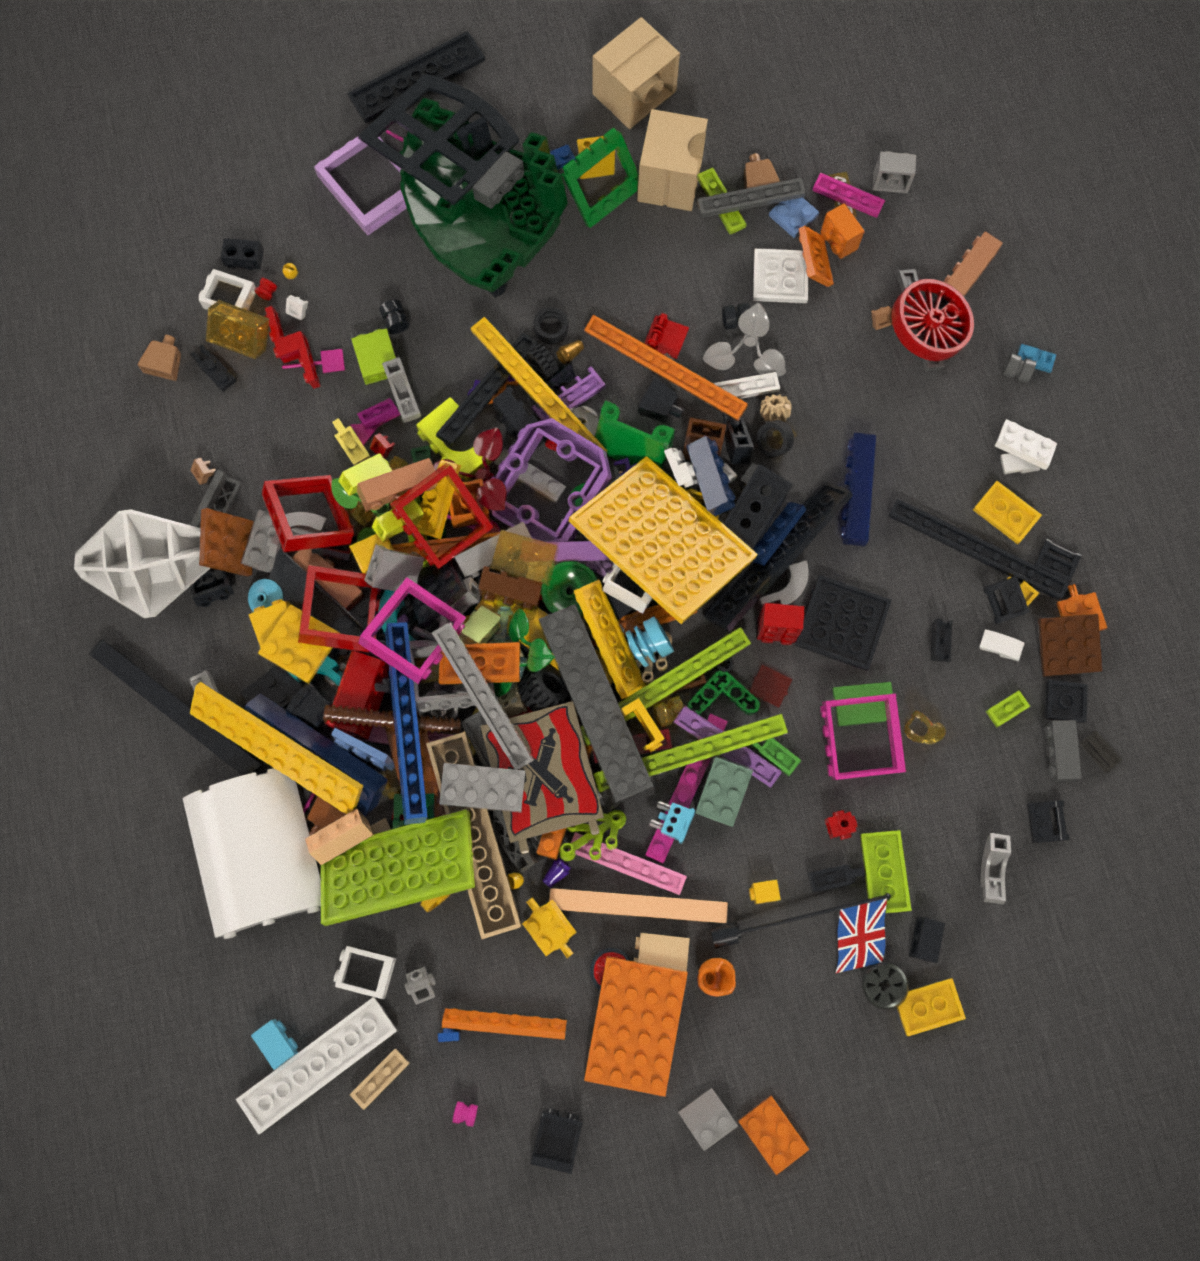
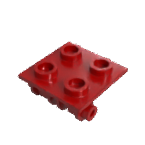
M661 313L659 316L655 315L644 344L663 355L668 353L672 358L677 359L689 327L668 320V316L665 313Z

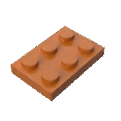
M806 226L799 228V241L803 247L802 255L807 266V276L826 287L833 285V277L823 236Z
M769 1096L738 1120L775 1175H778L809 1150L772 1096Z

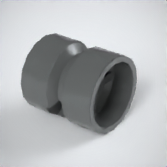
M1011 353L1002 375L1009 378L1016 376L1017 381L1027 384L1036 367V361L1028 358L1022 360L1020 355Z

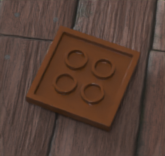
M1098 614L1038 618L1042 676L1102 672Z

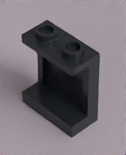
M547 1108V1111H542L530 1164L572 1174L583 1120L579 1119L580 1115L568 1113L565 1116L559 1114L560 1111L557 1109Z

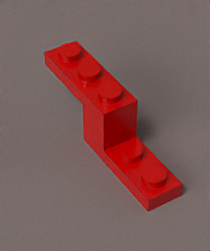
M272 306L265 308L266 316L264 318L271 329L269 336L275 344L273 350L276 358H280L284 364L299 359L300 365L305 370V373H303L305 382L309 383L314 389L321 387L307 337L302 331L284 337L278 313Z

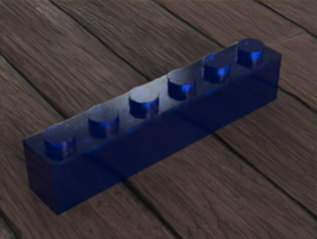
M854 432L852 438L848 439L847 450H850V455L846 458V467L849 468L848 473L845 474L844 484L847 485V489L851 491L853 496L846 503L845 509L843 508L842 510L844 526L841 527L840 537L843 538V544L866 546L869 541L876 435Z

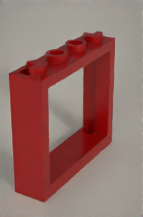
M447 463L390 504L393 508L392 513L397 520L401 519L404 524L402 526L408 536L412 535L415 539L413 543L419 551L423 550L425 553L424 559L430 566L433 565L438 569L494 528L456 471ZM446 476L480 527L437 558L403 507Z
M331 475L264 481L262 496L284 552L351 544L352 537L355 535L354 526L349 521L348 511L338 504L333 496ZM324 492L339 531L293 536L278 497Z
M308 565L298 643L370 652L359 644L360 636L308 629L314 581L322 580L371 588L367 627L375 618V611L378 612L380 600H376L377 595H380L381 589L374 588L365 582L366 574Z

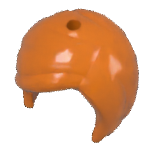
M709 959L699 968L697 976L698 986L705 994L715 997L732 994L736 987L735 970L731 962L726 959Z

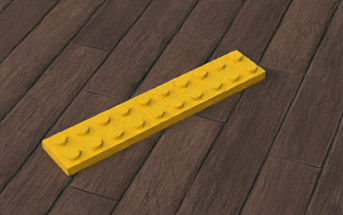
M202 682L195 686L190 709L191 715L288 776L291 780L316 794L324 801L330 803L341 812L348 814L356 809L363 789L362 784Z

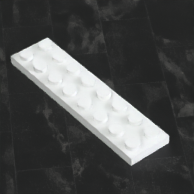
M373 997L238 1097L236 1101L257 1133L261 1134L398 1030L377 999Z

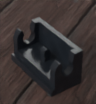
M936 619L932 623L931 661L951 662L952 620L942 622V619Z
M916 917L908 957L937 963L945 923L926 917Z

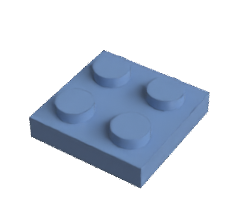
M803 197L780 202L769 212V217L793 238L799 234V228L807 227L819 215V211Z

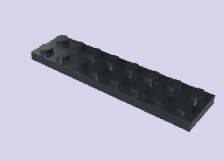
M466 31L348 92L347 95L364 123H367L379 117L424 74L448 81L484 62L485 56L469 32Z

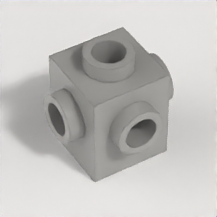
M425 967L406 974L408 983H405L407 994L412 995L416 1005L435 998L433 986L436 985L433 974H428Z

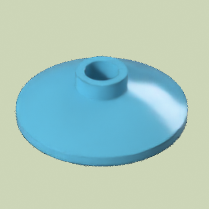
M270 579L256 581L248 592V603L253 612V609L265 606L267 608L272 606L271 602L283 599V592L280 586Z

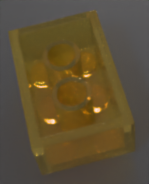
M218 300L208 308L206 341L256 360L266 351L269 318Z
M501 530L490 568L549 586L560 548L554 544Z

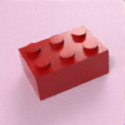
M765 603L758 617L757 640H761L763 643L779 641L783 645L795 643L803 630L804 606Z

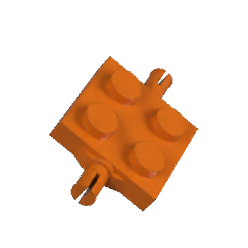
M1075 584L1069 585L1067 588L1071 597L1056 603L1060 616L1098 614L1099 631L1107 629L1108 627L1096 593L1079 595Z

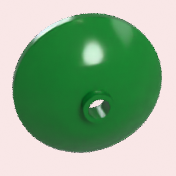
M566 561L553 566L543 579L541 591L543 602L551 613L575 604L580 617H583L584 614L579 603L576 601L574 590L597 581V578L587 566L579 562ZM567 588H571L573 590V593L571 595H568L566 593Z

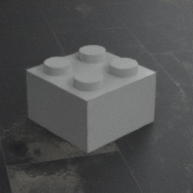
M890 151L880 152L873 171L872 190L908 193L915 176L916 155L892 153Z

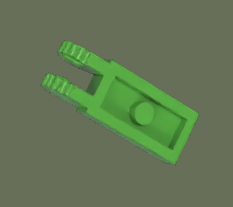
M773 738L764 740L765 744L763 746L758 743L750 745L788 777L801 762L797 756Z

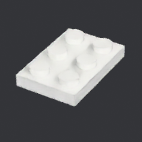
M1006 419L995 447L1047 470L1057 443Z

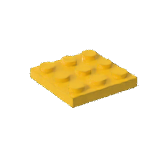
M290 604L258 654L309 684L333 647L298 643L302 611ZM310 616L308 629L339 633Z

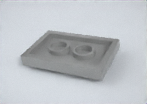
M260 509L257 511L241 564L270 574L276 557L268 555V534L272 525L268 512Z

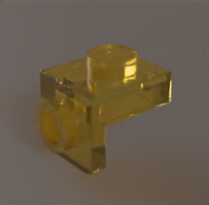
M384 770L378 772L388 779L387 773ZM388 779L382 795L393 799L394 794L401 793V786L391 788Z

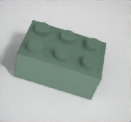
M716 755L695 814L733 827L752 776L753 768Z

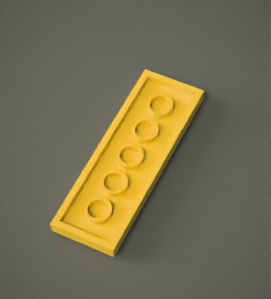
M597 580L574 590L576 601L583 611L584 619L591 629L592 637L599 647L600 655L603 657L608 672L615 683L616 690L621 699H624L645 687L646 684L642 680L640 670L605 592L602 591L603 587L600 580Z

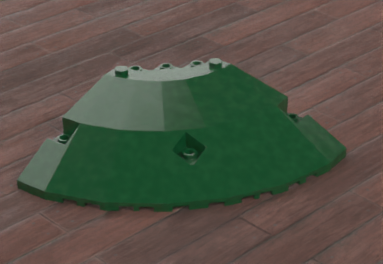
M423 98L411 116L430 130L436 132L455 115V112L440 108L439 103ZM467 121L462 127L470 124L471 122ZM408 131L407 136L404 137V146L400 154L409 158L424 142ZM456 132L448 142L464 152L461 140L458 139ZM530 132L522 145L524 153L514 149L508 152L523 161L524 175L492 209L474 199L473 188L455 205H452L402 169L400 170L401 192L415 231L437 261L470 285L494 292L514 276L513 273L517 266L525 268L553 236L561 223L560 216L568 205L562 174L558 173L555 157L550 154L547 137ZM469 134L468 141L471 148L474 145L471 135ZM492 140L494 147L497 144V142ZM493 147L476 155L474 160L479 161ZM499 147L495 153L499 155L503 149ZM435 152L420 166V168L447 187L454 186L467 173L439 152ZM464 181L460 187L464 189L468 183Z

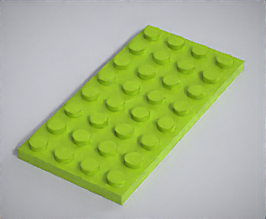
M465 809L426 820L425 823L410 824L373 834L366 840L321 865V924L328 926L475 888L470 812Z

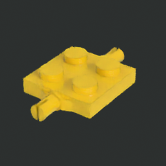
M533 897L529 899L526 903L533 913L522 924L545 956L558 949H561L566 958L574 954L566 943L577 932L553 899L539 907Z

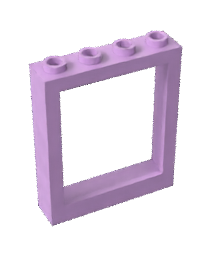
M356 137L348 141L339 150L334 151L326 159L319 161L314 168L318 178L368 236L407 209L402 192L399 190L364 215L329 174L330 171L368 146ZM392 163L393 166H394V167L399 171V173H400L401 168H399L397 165H395L394 163Z

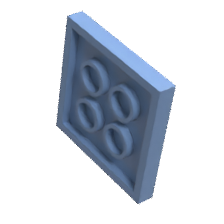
M334 728L331 735L335 738L334 742L350 754L354 752L358 758L367 763L369 761L373 762L377 768L385 772L387 769L393 771L395 767L394 762L387 754Z

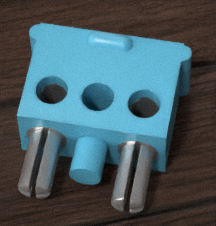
M659 801L657 807L668 811V815L660 812L658 818L664 820V824L652 819L650 826L661 830V834L678 840L682 844L695 815L694 808L688 809L673 802L672 805ZM676 809L681 811L679 814L674 813ZM674 818L677 820V822L671 823V819ZM673 828V831L669 833L667 829Z

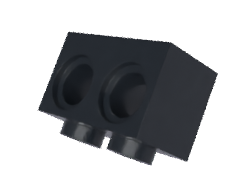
M224 238L221 259L224 265L231 269L261 270L264 250L260 241Z

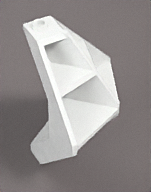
M134 510L118 511L75 553L74 569L82 580L143 618L156 617L210 568L199 565L201 528Z

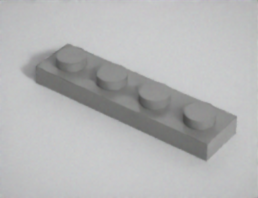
M504 448L500 456L495 460L494 465L496 467H499L500 463L503 460L505 461L509 455L507 449ZM520 459L514 462V468L519 467ZM529 463L526 472L520 474L517 479L554 503L558 502L566 490L565 485Z

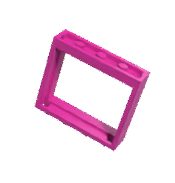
M406 577L360 635L359 644L419 684L422 679L426 680L432 672L430 669L432 665H438L443 658V651L439 644L419 669L373 637L408 593L453 622L452 626L458 635L465 628L464 621L466 617Z
M896 693L822 702L823 706H820L821 717H824L825 725H823L822 729L824 737H827L828 744L825 745V753L830 760L827 769L828 775L832 776V780L906 772ZM884 701L893 767L839 773L831 707Z

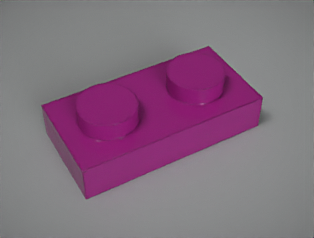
M388 398L357 415L367 430L398 415L399 412L392 400Z

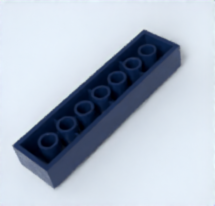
M259 693L245 705L244 710L362 784L363 789L356 809L365 817L378 805L387 784V778L263 694Z

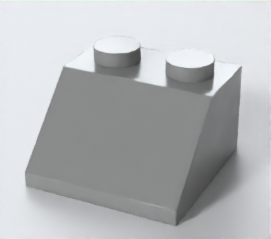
M712 1088L678 1112L703 1151L738 1127Z

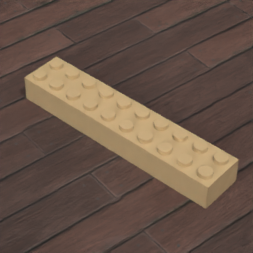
M465 732L426 743L440 793L444 763L476 766ZM444 805L446 815L465 809L470 812L475 888L467 890L481 939L522 927L489 810Z

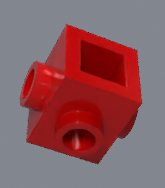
M837 811L832 813L833 817L824 820L830 839L840 837V840L851 838V833L856 832L857 821L855 816L851 815V812Z

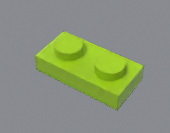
M1017 691L985 712L997 728L1029 708L1030 705L1022 693Z

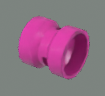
M457 1101L453 1123L459 1124L465 1121L467 1126L473 1127L478 1105L471 1104L467 1107L464 1102Z

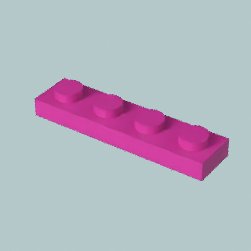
M823 173L819 174L812 190L842 204L845 203V205L875 218L878 217L885 202L884 199Z

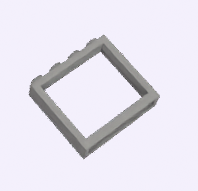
M431 640L409 641L411 664L415 666L414 658L429 657L438 643ZM413 681L416 712L476 706L468 692L419 697L418 684ZM488 683L495 695L493 683Z

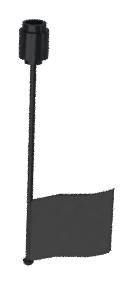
M281 546L268 579L275 581L280 586L283 592V601H289L291 605L301 610L307 572L284 552ZM314 581V585L320 591H322L336 606H338L352 621H354L363 631L366 629L364 625H362L349 611H347L317 581ZM378 640L380 643H382L383 645H385V646L387 647V644H386V641H385V640H383V641Z

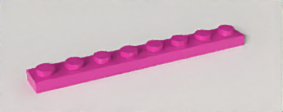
M711 713L707 719L722 731H724L728 722ZM712 757L686 765L669 805H672L673 802L689 808ZM676 809L674 811V813L679 814L681 812L679 809ZM671 819V823L677 822L676 819ZM673 828L667 829L669 833L673 831ZM657 829L645 856L663 864L674 839L661 834V830Z

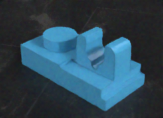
M1024 344L1020 345L1017 354L1021 356L1022 360L1028 358L1036 361L1035 369L1048 373L1052 372L1056 354Z

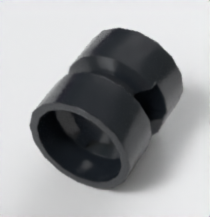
M389 300L379 307L389 334H399L409 328L410 323L404 314L405 311L400 300Z
M749 303L737 304V307L733 305L722 307V319L725 330L736 329L741 314L750 308Z

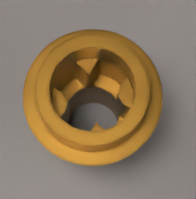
M580 340L561 346L556 352L557 357L563 364L570 363L584 349V345Z

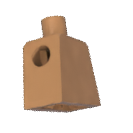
M759 154L749 156L750 162L746 163L744 168L745 189L780 182L769 159L760 160Z
M165 335L162 343L151 341L138 363L141 371L149 375L176 381L181 359L180 351L174 346L176 339L170 335Z

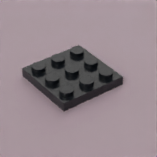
M453 559L439 569L434 568L417 583L450 607L468 592ZM408 593L418 622L425 629L441 614Z

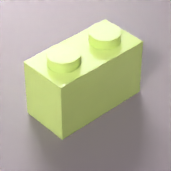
M483 606L477 611H473L469 620L464 623L465 628L459 635L463 644L487 643L500 628L501 617Z

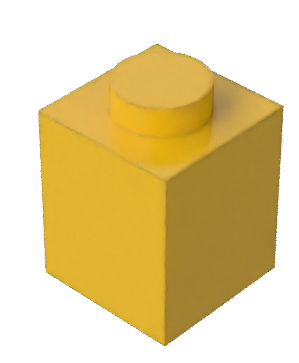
M777 880L751 884L752 888H749L750 900H754V904L781 900Z

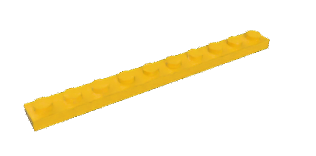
M485 317L471 327V332L550 418L586 438L607 453L603 445Z

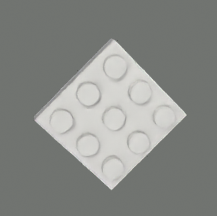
M755 249L753 301L807 303L808 276L806 273V262L802 255L803 251Z

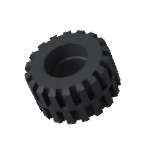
M547 665L537 672L529 671L518 684V692L521 695V699L532 712L568 703L571 699L560 672L553 666Z

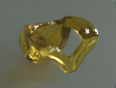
M916 710L912 713V718L906 723L904 733L914 742L934 744L945 737L946 728L939 722L933 724L927 716ZM915 718L920 719L927 725L928 731L924 736L915 734L909 728Z

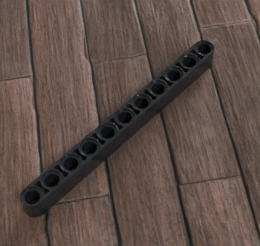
M103 639L90 651V656L242 776L255 773L261 768L262 764L233 741L191 715V708Z

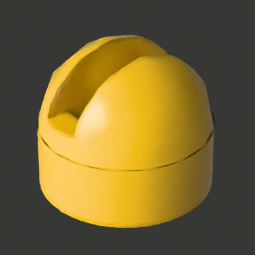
M286 263L283 266L282 271L287 279H294L298 275V270L294 264Z
M514 872L507 875L512 890L523 885L524 878L522 874Z

